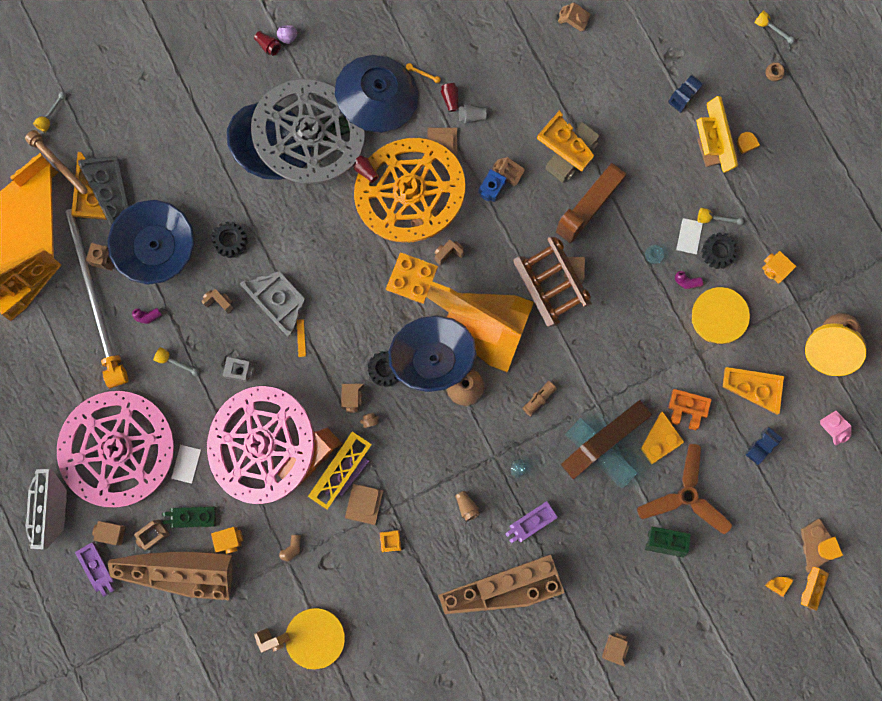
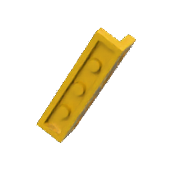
M352 431L308 497L325 509H328L372 444ZM356 439L366 445L361 453L353 454L352 445ZM350 449L351 455H346ZM359 455V457H358L357 460L355 461V460H354V456ZM352 457L353 466L351 469L342 470L341 461L343 458ZM339 465L340 471L334 472ZM347 471H348V473L346 474V476L343 477V472H347ZM341 473L342 482L340 485L331 487L330 477L332 474ZM328 482L329 487L323 488L325 484ZM337 488L334 494H332V489ZM330 489L331 498L325 504L317 496L322 490Z

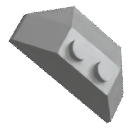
M36 469L35 477L32 479L29 487L26 533L30 542V549H47L64 530L67 490L52 469Z

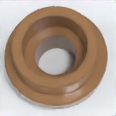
M771 63L766 68L765 73L769 80L779 81L784 76L785 71L780 63Z
M374 413L365 414L360 423L363 424L364 428L379 424V415H374Z

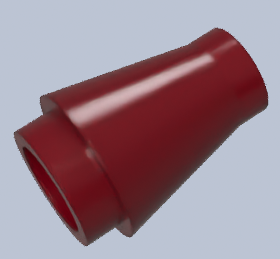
M258 31L255 34L254 40L267 55L275 56L279 53L281 44L278 39L262 31Z
M448 83L442 85L440 92L448 112L459 110L458 87H456V84Z
M361 155L355 159L354 171L371 183L375 182L379 175L368 157Z

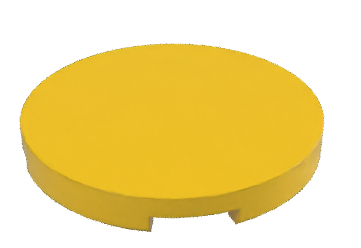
M724 287L711 288L703 292L694 302L692 308L693 327L708 342L717 344L731 343L743 335L749 324L750 313L748 305L743 297L732 289Z
M836 323L816 328L809 336L805 346L806 358L811 366L817 371L831 376H844L858 370L864 363L867 350L865 340L858 331L855 332L843 326V324Z
M320 608L304 610L291 620L286 630L290 638L289 641L285 642L286 649L293 661L304 668H325L336 661L343 651L345 643L343 625L328 610Z

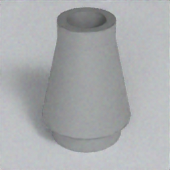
M465 104L459 107V121L468 123L486 120V108Z

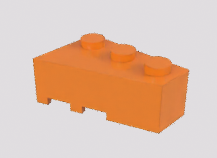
M328 427L314 432L312 462L300 484L316 470L323 460L326 461L330 457L329 454L335 448L343 445ZM290 457L278 472V476L282 480L293 468L296 462L295 457Z

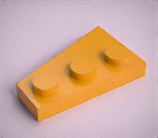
M560 110L537 136L539 141L580 171H583L594 157V154L584 141L573 132L571 124H567L563 119V114Z
M729 367L725 368L722 387L777 415L780 414L784 376Z

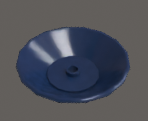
M369 55L356 58L344 66L336 79L334 95L339 110L350 123L365 131L383 133L396 130L411 119L417 108L418 89L414 77L402 64L389 57Z
M258 103L244 106L232 116L227 128V145L235 161L247 172L263 179H285L271 170L262 161L254 147L251 136V123ZM276 104L273 109L280 112L285 108ZM292 111L286 113V115L297 117ZM281 119L290 126L294 123L293 121ZM267 120V139L270 146H274L277 144L275 123ZM279 126L281 139H284L290 131ZM291 138L285 144V146L295 143L296 141L294 140V138ZM302 146L291 149V151L305 156ZM307 147L309 154H311V147ZM285 153L279 156L285 162L299 168L307 165L306 162Z
M158 200L137 202L123 210L112 223L107 239L109 257L117 271L131 281L147 285L166 282L178 275L190 261L195 244L193 227L186 215L171 203ZM152 243H157L155 248H151Z
M438 315L421 317L406 324L394 336L388 351L389 365L396 378L411 389L425 392L446 390L461 382L472 370L477 356L475 339L467 327L453 318Z

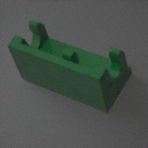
M653 526L649 530L647 535L649 539L645 550L683 558L689 553L691 534Z

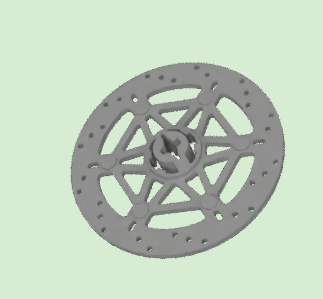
M292 80L274 87L259 101L252 117L251 136L258 155L275 173L295 182L316 184L336 179L354 165L355 159L359 157L363 147L364 130L350 123L347 119L350 129V140L346 142L341 139L339 118L344 115L339 110L335 95H332L335 94V87L316 80ZM309 94L321 96L334 103L336 107L330 109L309 99ZM297 95L298 101L280 112L273 109L281 100ZM303 105H306L309 115H302ZM311 106L325 113L314 116ZM299 108L298 117L286 115L292 109ZM326 117H332L325 124L320 121ZM281 119L293 121L294 123L290 126ZM267 120L275 123L277 144L274 146H270L267 139ZM332 123H335L337 136L326 130ZM279 126L290 131L284 139H281ZM324 136H327L335 143L324 141ZM291 138H294V140L296 141L295 143L285 146V144ZM318 145L330 147L329 150L318 155ZM302 146L305 156L293 152L291 149ZM307 147H314L313 157H310ZM336 150L343 152V155L334 163L326 167H319L318 162ZM284 153L306 162L308 168L293 166L282 160L279 156Z

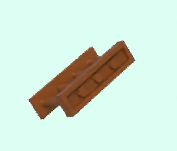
M556 237L548 238L547 240L551 246L528 259L524 256H518L513 260L547 327L559 324V315L582 303L583 307L592 305L590 293L586 289L584 290L563 250L564 245L562 241ZM555 253L559 263L539 275L534 274L532 270L533 265ZM563 269L568 280L547 292L543 291L541 282ZM572 286L577 296L556 309L552 308L549 302L550 298Z

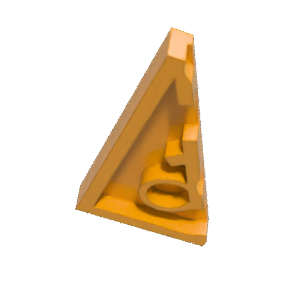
M78 152L75 177L87 188L88 192L81 194L74 186L71 215L72 217L107 220L78 164L79 160H86L82 152Z

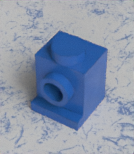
M490 169L479 188L480 196L486 201L491 200L495 202L505 186L507 178ZM491 183V184H493L495 187H494V188H490L488 185Z

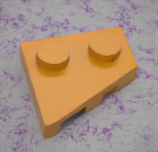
M661 412L640 449L652 465L683 444L684 441L665 414Z

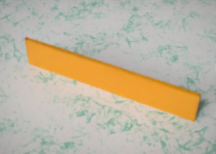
M304 319L297 320L298 356L306 357Z

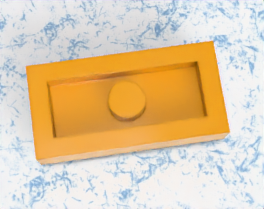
M812 568L808 575L806 589L802 594L801 605L817 611L829 573L820 568Z

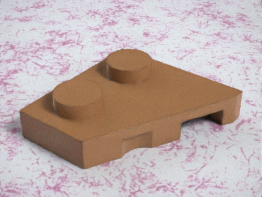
M816 519L801 529L807 572H811L813 567L818 568L829 561L822 558L818 552L819 544L823 540L831 538L820 519Z

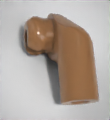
M291 535V545L279 553L281 560L291 561L299 554L301 535Z

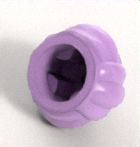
M292 25L281 26L277 31V37L283 43L290 44L297 37V30Z

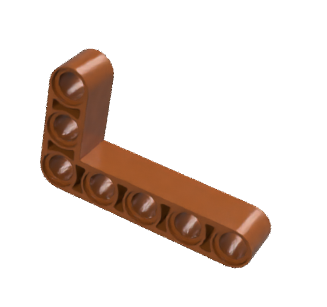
M611 163L573 210L569 208L558 223L556 233L571 244L620 185L627 173L614 163Z

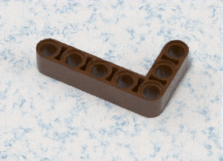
M641 400L637 401L580 446L561 466L572 479H575L653 414Z

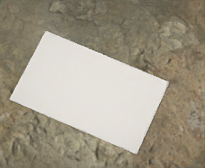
M683 218L676 250L697 254L703 223Z
M180 445L171 479L192 483L201 450Z

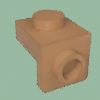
M572 3L561 9L558 22L561 24L567 22L577 30L583 31L591 14L576 3Z
M449 240L444 246L440 245L436 249L435 261L441 265L452 252L462 258L464 256V248L458 242Z
M216 289L208 291L201 301L206 307H209L216 300L228 314L234 309L230 305L232 300L226 294L221 295Z
M268 628L254 634L261 653L271 648L273 652L284 647V642L290 640L288 633L272 639Z

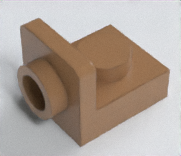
M508 157L498 159L493 165V171L506 177V181L513 186L518 184L525 170Z

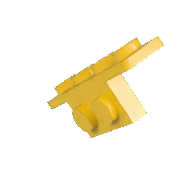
M717 96L707 102L709 117H701L696 121L704 155H719L722 171L729 172L738 167V162L722 97Z

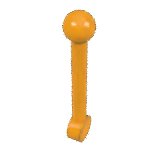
M411 63L406 65L408 71H414L428 77L437 84L441 81L439 76L435 77L414 68Z

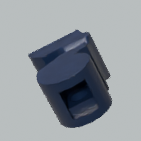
M691 75L672 94L668 103L681 113L689 100L694 98L704 83L694 75Z
M769 427L764 428L761 433L762 438L757 439L745 453V456L749 457L756 465H759L768 453H771L772 449L782 440Z

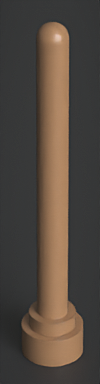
M32 130L26 135V142L30 146L37 147L81 194L88 192L87 188L43 143L42 136L38 131Z

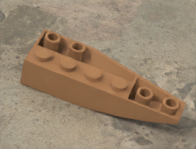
M163 552L127 556L108 561L111 578L192 598L230 599L233 572L232 555L200 552Z
M549 554L439 594L438 596L444 613L452 614L527 607L565 592L552 556Z

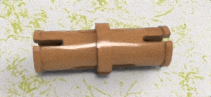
M547 381L538 392L533 394L531 400L522 408L523 411L531 417L541 405H545L546 400L557 390L556 386Z

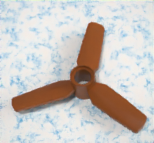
M690 444L688 446L682 477L684 488L680 489L677 494H668L637 507V512L641 519L677 509L682 504L691 505L694 513L722 534H726L731 529L732 524L705 499L698 498V492L694 488L698 483L701 446L697 444ZM685 491H689L692 494V499L689 502L683 497Z

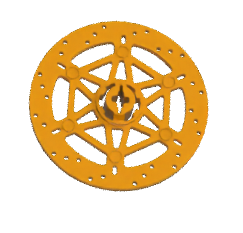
M401 139L391 142L374 152L368 159L375 171L383 163L388 165L377 186H370V181L358 173L354 188V200L361 219L375 234L395 242H417L438 234L455 219L465 197V176L459 161L446 147L428 139ZM403 153H424L422 159L399 161L396 159L397 155ZM435 159L439 160L447 169L450 181L441 180L432 166ZM418 164L411 173H408L402 167L403 165ZM423 166H425L422 175H421V176L416 175V173H417ZM395 168H398L404 175L398 178ZM429 170L435 176L436 182L425 180ZM392 173L395 182L383 185L389 174ZM426 186L438 187L437 189L426 191ZM393 188V193L381 192ZM450 193L446 206L439 215L434 217L432 211L442 194ZM437 194L428 207L424 197ZM370 198H377L387 213L384 220H381L372 210ZM382 198L394 199L391 209H388ZM420 201L425 209L423 212L415 205ZM398 203L403 204L399 211L394 213ZM409 206L417 212V214L402 215ZM422 219L424 222L423 225L411 228L395 226L398 220Z

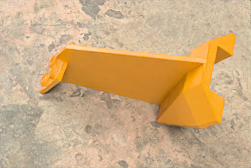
M41 153L17 170L10 177L13 181L0 191V313L10 321L28 307L61 266L60 262L54 258L52 178L59 172Z
M400 252L386 290L424 304L426 297L449 312L448 318H453L467 327L475 339L476 352L480 359L491 367L508 372L534 302L517 295L458 293L449 287L433 282L438 266Z

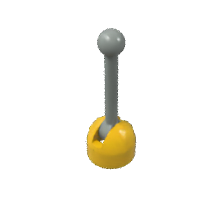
M764 10L754 23L758 26L771 27L786 38L789 44L795 42L794 37H789L770 23V15Z
M60 92L59 98L45 117L40 116L34 121L33 125L42 132H47L50 127L49 117L61 100L66 98V94Z
M700 208L698 213V223H709L712 219L734 222L737 225L744 223L742 218L733 219L714 216L711 210L707 208Z
M159 347L153 360L158 363L169 361L190 371L194 376L199 374L197 368L192 369L171 359L169 352L162 347Z

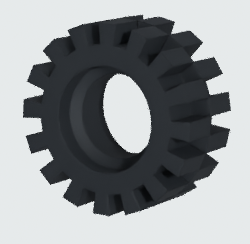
M225 222L224 225L222 223L219 224L220 227H216L214 229L215 233H212L213 238L211 239L214 248L223 257H238L237 254L241 255L243 253L242 250L247 248L246 244H248L245 231L239 224L236 225L235 222ZM232 233L236 235L237 241L233 246H225L223 244V238L226 234Z
M722 232L711 235L705 241L701 250L703 252L702 258L706 259L704 262L706 264L710 263V267L715 266V269L720 267L723 269L729 266L738 256L737 251L739 248L738 246L736 247V240H732L734 237H728L727 233L722 235ZM717 244L725 246L727 250L726 256L717 257L713 253V247Z
M379 351L380 353H375L373 358H370L368 363L369 376L379 386H392L395 382L399 381L393 371L388 376H382L378 372L380 363L389 362L388 351Z

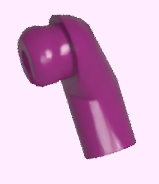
M684 271L676 273L675 281L684 289L703 286L701 277L690 279Z
M137 308L133 310L132 316L137 322L149 324L162 316V313L158 308L149 313Z

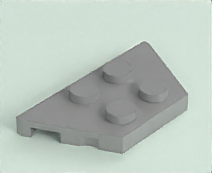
M280 271L269 276L257 277L255 280L241 282L240 285L288 338L291 337L305 303L304 297Z

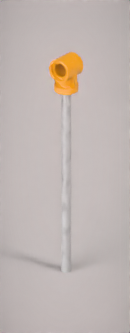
M72 209L66 210L67 219L106 358L101 360L102 366L107 367V370L103 371V378L106 386L110 389L128 383L129 379L124 366L118 365L121 362V357L119 355L114 356L89 265L86 262V255L75 217L71 215Z

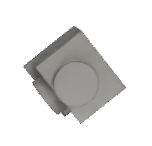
M227 357L223 376L226 379L248 382V379L253 377L254 367H251L252 363L249 361ZM243 368V373L239 375L237 373L238 369Z

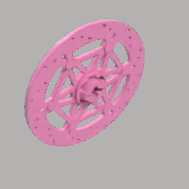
M252 387L235 394L219 409L210 427L207 453L211 471L219 485L228 494L240 501L265 504L284 498L302 482L312 462L314 431L306 410L292 395L273 387ZM268 401L279 405L281 409L277 414L256 410L255 403ZM243 408L244 416L233 430L227 433L225 429L230 419L237 411ZM259 415L272 417V420L263 426ZM252 416L258 426L255 429L252 427ZM289 417H292L298 430V446H294L286 422ZM247 421L248 433L237 434L238 430ZM278 421L279 423L272 433L269 429ZM282 427L286 443L276 439ZM245 438L244 445L235 442L234 439ZM222 444H228L234 469L231 472L228 471L223 459ZM276 445L285 447L287 449L286 452H276ZM234 447L244 450L239 462ZM248 456L251 459V461L244 468H242V465ZM273 456H284L274 469ZM290 457H295L296 462L293 468L278 483L276 475ZM264 461H268L269 473H267L263 465ZM257 463L261 475L249 473L248 470ZM243 476L262 479L265 482V488L254 489L244 486L240 483V479Z
M125 391L100 393L82 402L65 420L57 441L59 470L69 488L89 503L112 508L135 504L152 494L168 474L174 453L173 434L164 414L146 398ZM106 407H122L120 414L98 420L92 416L94 412ZM134 410L142 413L151 422L155 429L154 433L147 434L132 418ZM117 419L112 431L102 426L104 422ZM125 420L124 433H120L118 429L122 421ZM130 423L142 434L141 436L129 437ZM81 424H84L87 430L80 452L73 454L74 437ZM95 427L106 433L102 439L95 431ZM90 434H92L98 445L86 450ZM145 440L143 444L133 448L132 441ZM158 444V456L155 466L150 474H147L144 471L150 447L151 445ZM113 446L118 447V451L112 450ZM145 448L141 463L139 464L133 453ZM98 450L99 457L86 458V455ZM129 459L136 467L135 471L125 465ZM102 461L100 475L91 467L90 462ZM83 464L99 481L97 488H93L82 479L76 469L77 465ZM107 465L113 466L108 478H105ZM119 466L129 472L127 476L113 478ZM132 478L139 482L137 486L129 490L115 493L109 492L110 485Z

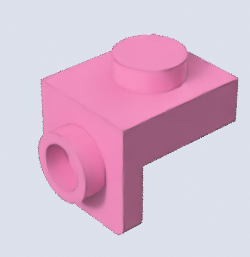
M837 411L820 420V425L833 437V443L836 446L850 439L852 435L851 425Z

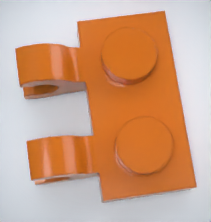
M673 389L668 406L669 409L673 410L670 423L674 425L680 424L682 412L692 415L688 429L696 431L699 429L701 418L706 419L708 416L711 399Z

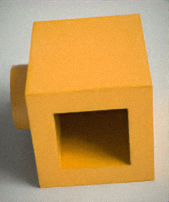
M778 251L775 255L771 253L764 260L766 264L762 269L768 278L774 279L779 284L796 265L781 251Z
M237 527L211 533L216 553L225 551L226 554L236 552L238 551L237 547L242 546L241 542L244 541L242 532Z

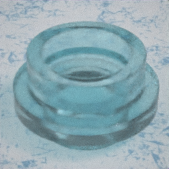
M651 245L645 251V258L651 264H658L664 258V251L660 246ZM652 252H655L657 254L656 258H653L651 256Z
M522 459L514 460L511 466V475L518 479L521 475H524L526 464H523Z

